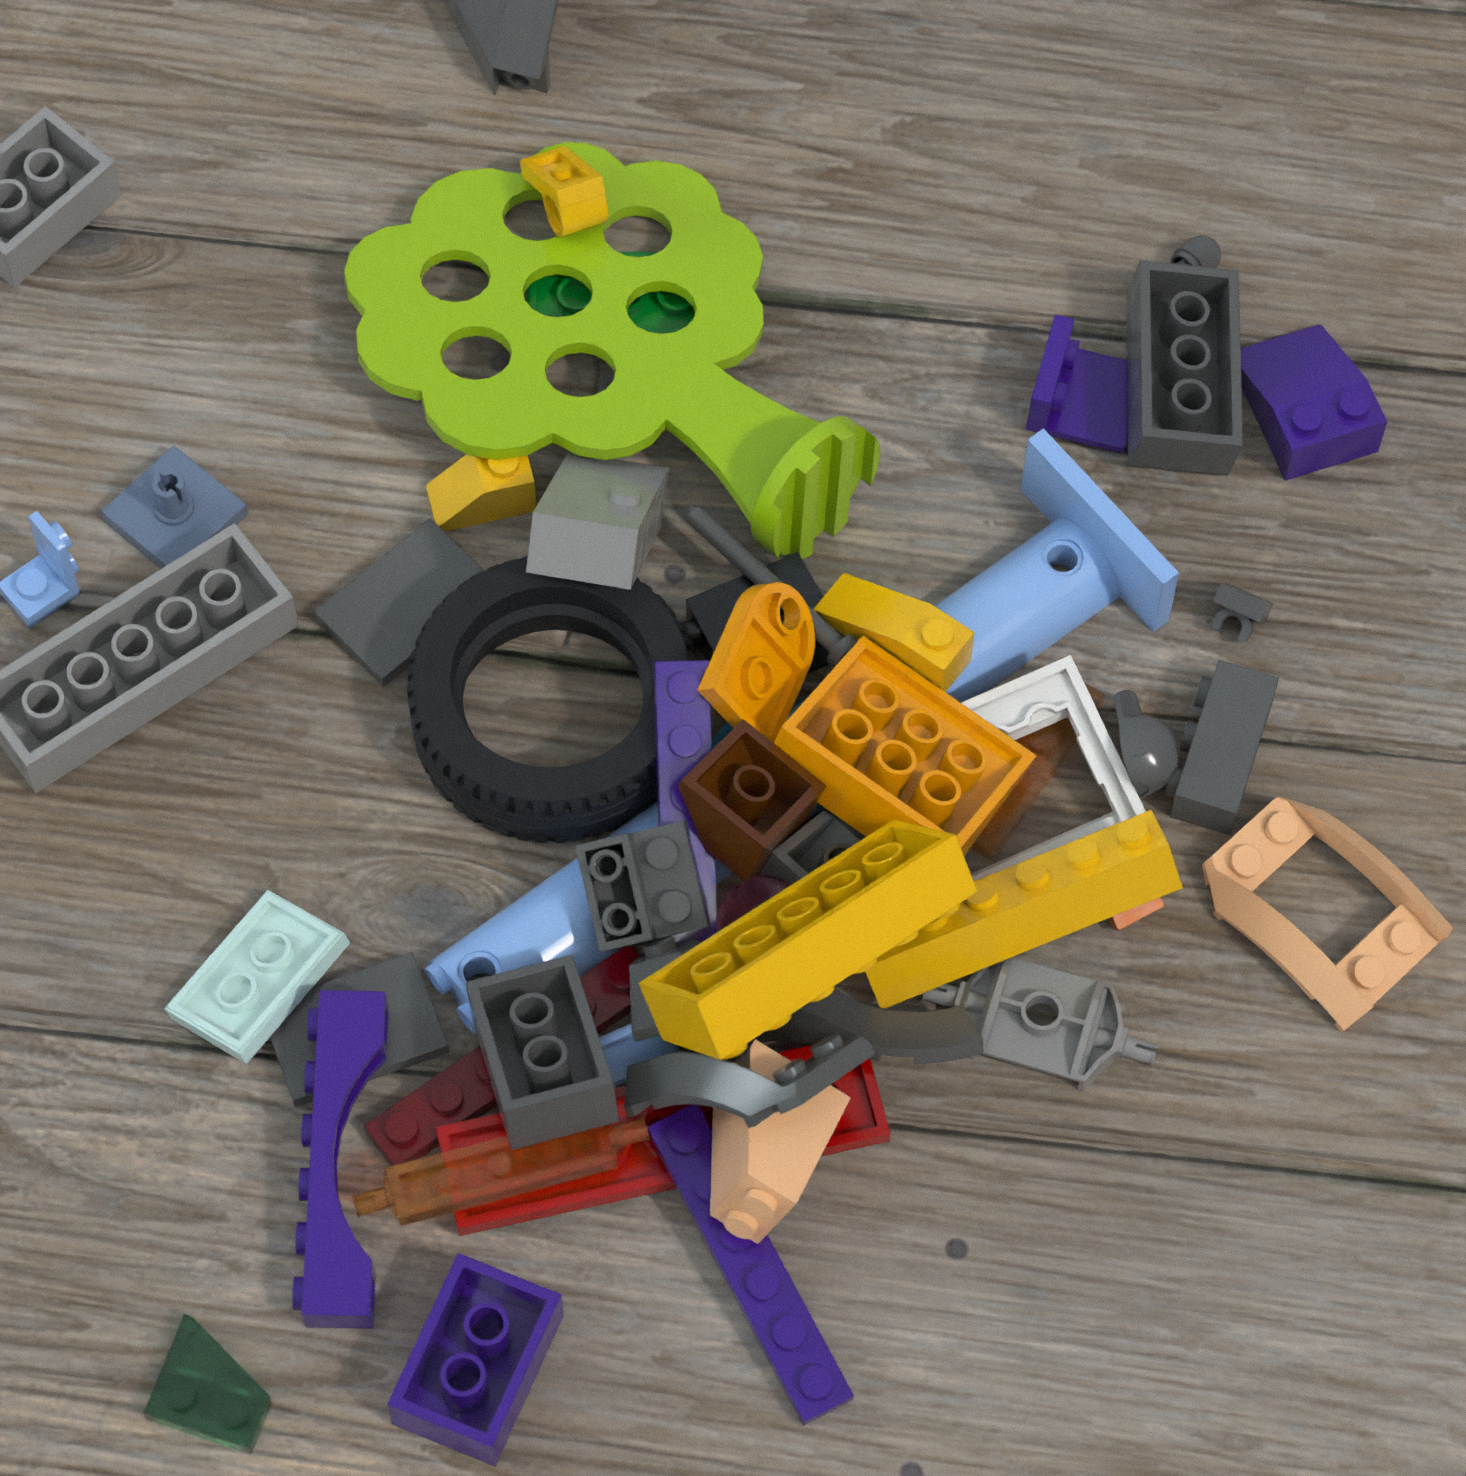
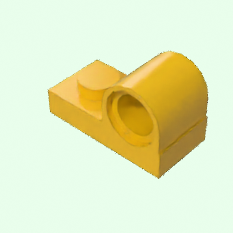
M566 146L519 160L523 179L542 194L546 216L552 230L558 237L561 238L608 221V206L602 175Z

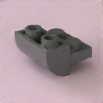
M683 820L575 845L600 952L711 926L687 821Z

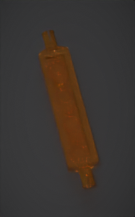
M641 1117L640 1119L614 1126L608 1124L511 1150L508 1138L504 1136L387 1167L384 1173V1187L355 1195L352 1194L357 1218L390 1209L391 1214L399 1222L400 1226L616 1169L618 1147L644 1140L648 1141L649 1134L644 1117Z

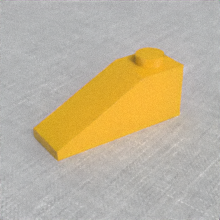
M843 573L813 609L829 625L844 636L852 634L858 640L865 636L944 692L950 688L971 662L975 632L930 603Z

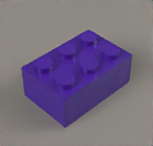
M458 1253L387 1403L392 1425L496 1467L563 1319L562 1294Z

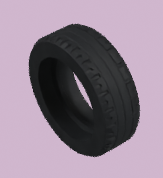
M528 556L491 566L488 570L479 572L472 576L470 580L457 586V590L449 593L443 599V602L437 605L432 612V617L427 619L423 625L422 631L415 642L416 648L412 651L408 667L409 683L407 684L408 704L416 750L425 772L430 774V780L435 788L440 791V794L447 801L453 802V807L456 810L465 814L473 822L482 823L483 827L488 830L498 831L499 834L507 837L514 836L518 840H535V842L539 843L549 841L566 843L568 840L574 842L584 840L586 837L594 838L603 835L604 832L618 829L620 825L627 823L657 801L653 663L657 661H695L694 655L691 652L688 636H686L681 622L676 620L674 611L666 605L665 600L660 595L652 592L650 586L640 582L639 578H636L631 590L526 573ZM551 630L583 633L610 644L635 665L643 689V704L637 725L611 750L589 761L575 765L535 767L506 759L488 749L474 737L464 713V688L466 680L473 669L494 649L519 636Z

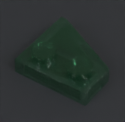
M184 1314L144 1410V1416L146 1420L252 1454L272 1401L266 1391L192 1316Z

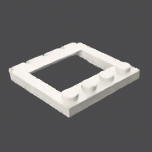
M1071 655L961 702L964 706L1014 740L1068 717L1076 733V741L1098 787L1101 786L1112 809V812L971 873L973 881L1146 812Z

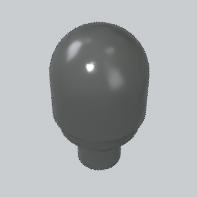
M1197 235L1190 238L1174 252L1170 263L1217 268L1221 260V249L1213 238L1206 235Z

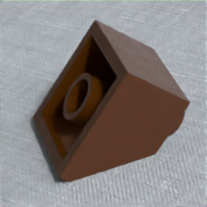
M743 719L680 781L678 787L704 849L747 883L767 862L771 852L790 838L808 820L826 785Z

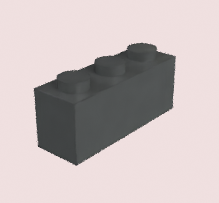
M1218 660L1213 678L1202 676L1194 706L1203 708L1199 722L1188 720L1179 749L1180 751L1187 752L1188 756L1184 768L1178 766L1173 777L1168 782L1165 796L1174 798L1170 813L1171 818L1231 836L1273 703L1279 677L1222 660Z

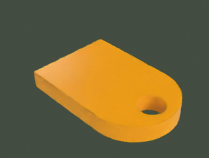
M781 582L757 584L745 590L734 606L697 689L733 729L744 719L773 743L780 728L789 717L814 656L815 630L813 619L800 593L790 585ZM781 606H782L783 611H784V623H783V624H782L781 619H780V607H781Z

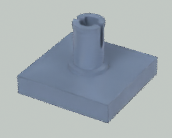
M173 445L108 504L101 513L106 524L162 569L230 525L240 523L248 515L247 505Z

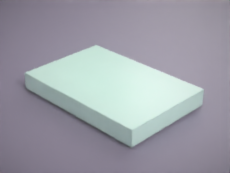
M267 890L167 1004L164 1010L173 1021L247 1064L348 947L350 942L342 931Z

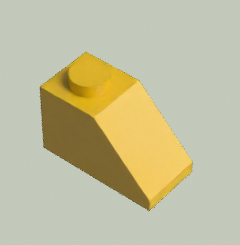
M466 454L426 484L434 522L444 532L532 513L537 506L535 481L528 455L495 460Z

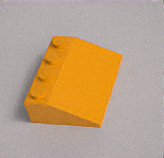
M865 636L858 640L783 724L774 741L777 747L826 785L817 803L867 837L894 819L955 834L964 856L1037 756Z

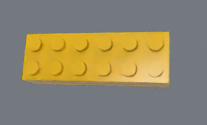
M893 819L638 984L662 1040L718 1060L730 1059L744 1052L748 1047L747 1043L763 1032L775 1030L788 1023L791 1019V1014L804 1005L828 997L834 991V986L852 974L862 973L873 967L877 962L876 958L895 946H901L913 941L918 936V930L935 919L945 918L955 913L960 908L961 902L978 891L955 834Z

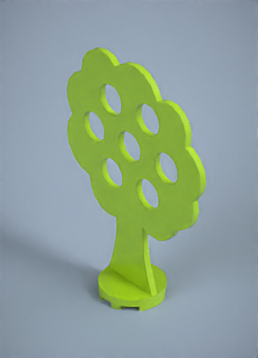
M564 142L548 146L534 155L566 146L602 175L609 214L606 223L561 238L555 236L551 239L539 241L523 239L513 234L504 224L505 214L513 206L524 201L543 200L542 194L523 179L522 171L518 174L493 168L463 170L436 181L418 198L410 224L384 227L367 235L349 253L344 269L345 286L349 301L363 316L356 329L358 362L368 378L388 393L416 401L422 400L428 425L444 443L467 455L500 460L527 456L554 443L578 456L608 460L628 457L651 446L662 432L667 429L692 449L714 472L751 524V533L754 540L777 559H779V556L792 555L796 552H799L802 560L813 554L814 539L825 530L834 537L848 522L850 498L860 480L862 479L869 486H871L880 459L879 442L875 436L851 418L837 416L823 422H818L763 396L724 371L725 369L737 366L751 355L763 335V304L755 293L763 268V254L758 238L743 222L722 212L714 187L702 174L681 164L655 160L624 166L607 150L588 143ZM642 216L662 223L670 232L671 240L662 251L651 256L633 257L613 250L606 242L604 235L612 223L625 217ZM449 260L471 262L481 267L489 278L488 286L480 295L470 300L458 302L436 298L428 293L422 286L421 281L423 275L432 266ZM564 275L583 282L590 290L592 297L583 310L570 316L553 317L533 310L525 301L524 294L525 290L534 281L544 276ZM664 291L675 293L685 298L694 308L695 316L686 327L676 332L659 334L648 332L636 326L629 318L627 310L636 298L649 292ZM482 336L501 343L508 350L511 358L509 364L502 372L490 378L474 380L462 378L450 372L444 365L442 356L451 343L464 337ZM585 353L605 360L613 369L615 376L612 383L605 390L595 395L577 397L566 395L556 390L547 380L546 372L555 360L567 354Z

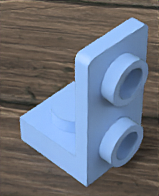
M38 511L29 515L28 520L39 555L0 581V594L30 629L80 594L75 577L79 567L68 551L72 547L69 536L58 522L53 521L48 524Z

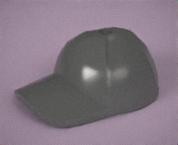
M1123 690L1117 692L1114 696L1116 713L1119 720L1122 758L1131 784L1139 798L1143 799L1162 789L1171 780L1178 768L1179 753L1172 728L1158 718L1142 715L1137 694L1131 690Z

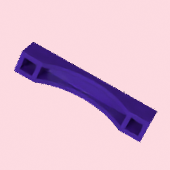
M319 990L318 1008H309L308 1041H316L315 1061H306L305 1094H313L312 1114H303L301 1137L302 1147H311L309 1168H300L298 1186L299 1201H308L307 1221L297 1222L295 1239L296 1255L305 1256L303 1277H294L292 1292L293 1310L302 1311L301 1315L306 1328L374 1329L376 1272L372 1260L355 1239L344 1217L339 1198L337 1164L342 1134L351 1109L368 1080L387 1060L389 1005L385 991Z

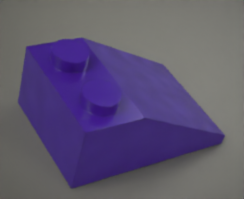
M1321 324L1241 348L1242 390L1285 481L1379 452L1387 424L1383 411L1368 380Z

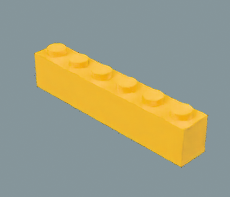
M1149 810L974 881L978 892L961 902L960 908L955 913L945 918L935 919L918 930L919 934L913 941L901 946H895L876 958V964L866 970L865 973L879 1007L885 1009L1182 889L1183 886L1170 846L1152 810Z

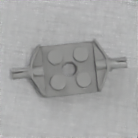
M1011 957L975 972L967 982L961 981L959 987L944 984L923 993V1001L926 1000L951 1008L961 1005L983 1038L984 1053L982 1055L1079 1082L1077 1090L1082 1092L1114 1062L1115 1057L1120 1059L1122 1056L1153 1066L1159 1044L1127 1035L1129 1028L1123 1027L1120 1004L1113 985L1016 957ZM1046 1004L1055 1011L1057 1018L1051 1024L1045 1026L1037 1025L1028 1018L1026 1011L1032 1005Z

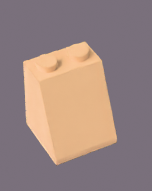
M755 1039L735 1063L776 1082L772 1074L792 1061ZM830 1085L801 1106L783 1114L776 1112L751 1128H748L742 1117L713 1107L710 1215L722 1222L731 1234L742 1239H750L759 1244L797 1204L850 1097Z

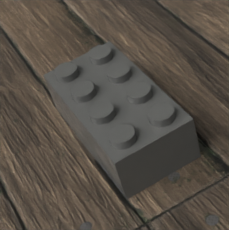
M1140 260L1126 291L1128 466L1228 476L1243 447L1239 271Z

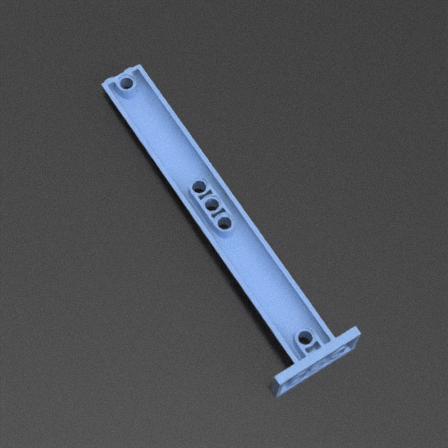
M1044 428L1027 441L1021 491L1051 524L934 605L975 632L971 662L946 691L947 694L960 703L993 688L1118 597L1133 610L1152 632H1155L1169 622L1179 572ZM1064 565L1071 570L1059 572L1051 568V566ZM811 693L793 705L792 713L789 714L788 719ZM657 801L605 838L658 827ZM817 803L808 819L824 809V807ZM577 857L429 961L428 967L424 971L433 987L441 995L449 992L460 1005L456 1009L460 1019L468 1030L476 1035L465 984L472 976L476 974L491 976L572 955L580 977L621 948L603 952L599 951ZM715 858L717 885L734 872Z

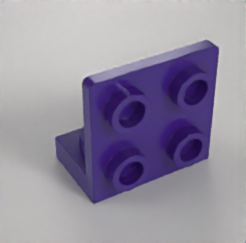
M1055 314L1031 397L1026 430L1039 432L1044 428L1050 436L1123 453L1128 441L1127 360L1080 349V341L1071 339L1075 319Z

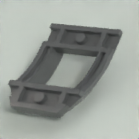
M798 1009L791 1014V1019L788 1023L775 1030L765 1031L747 1043L749 1047L756 1039L761 1043L794 1041L813 1045L810 1048L813 1057L805 1062L803 1059L795 1060L776 1070L772 1074L776 1082L755 1071L731 1062L736 1057L718 1060L692 1050L689 1052L679 1050L627 1067L624 1108L628 1116L633 1117L653 1105L655 1110L672 1105H704L728 1111L742 1117L748 1128H751L776 1112L783 1114L801 1106L876 1053L871 1043L863 1037L820 1016Z

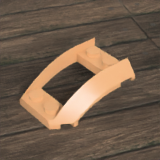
M1276 796L1202 864L1206 886L1210 885L1215 911L1212 914L1218 921L1221 919L1225 920L1250 939L1311 1000L1316 999L1336 1021L1334 1026L1341 1033L1371 1010L1373 1005L1439 942L1446 939L1453 929L1452 925L1408 877L1363 837L1326 811L1281 796ZM1313 835L1355 866L1395 906L1384 919L1335 964L1294 924L1253 893L1264 880Z

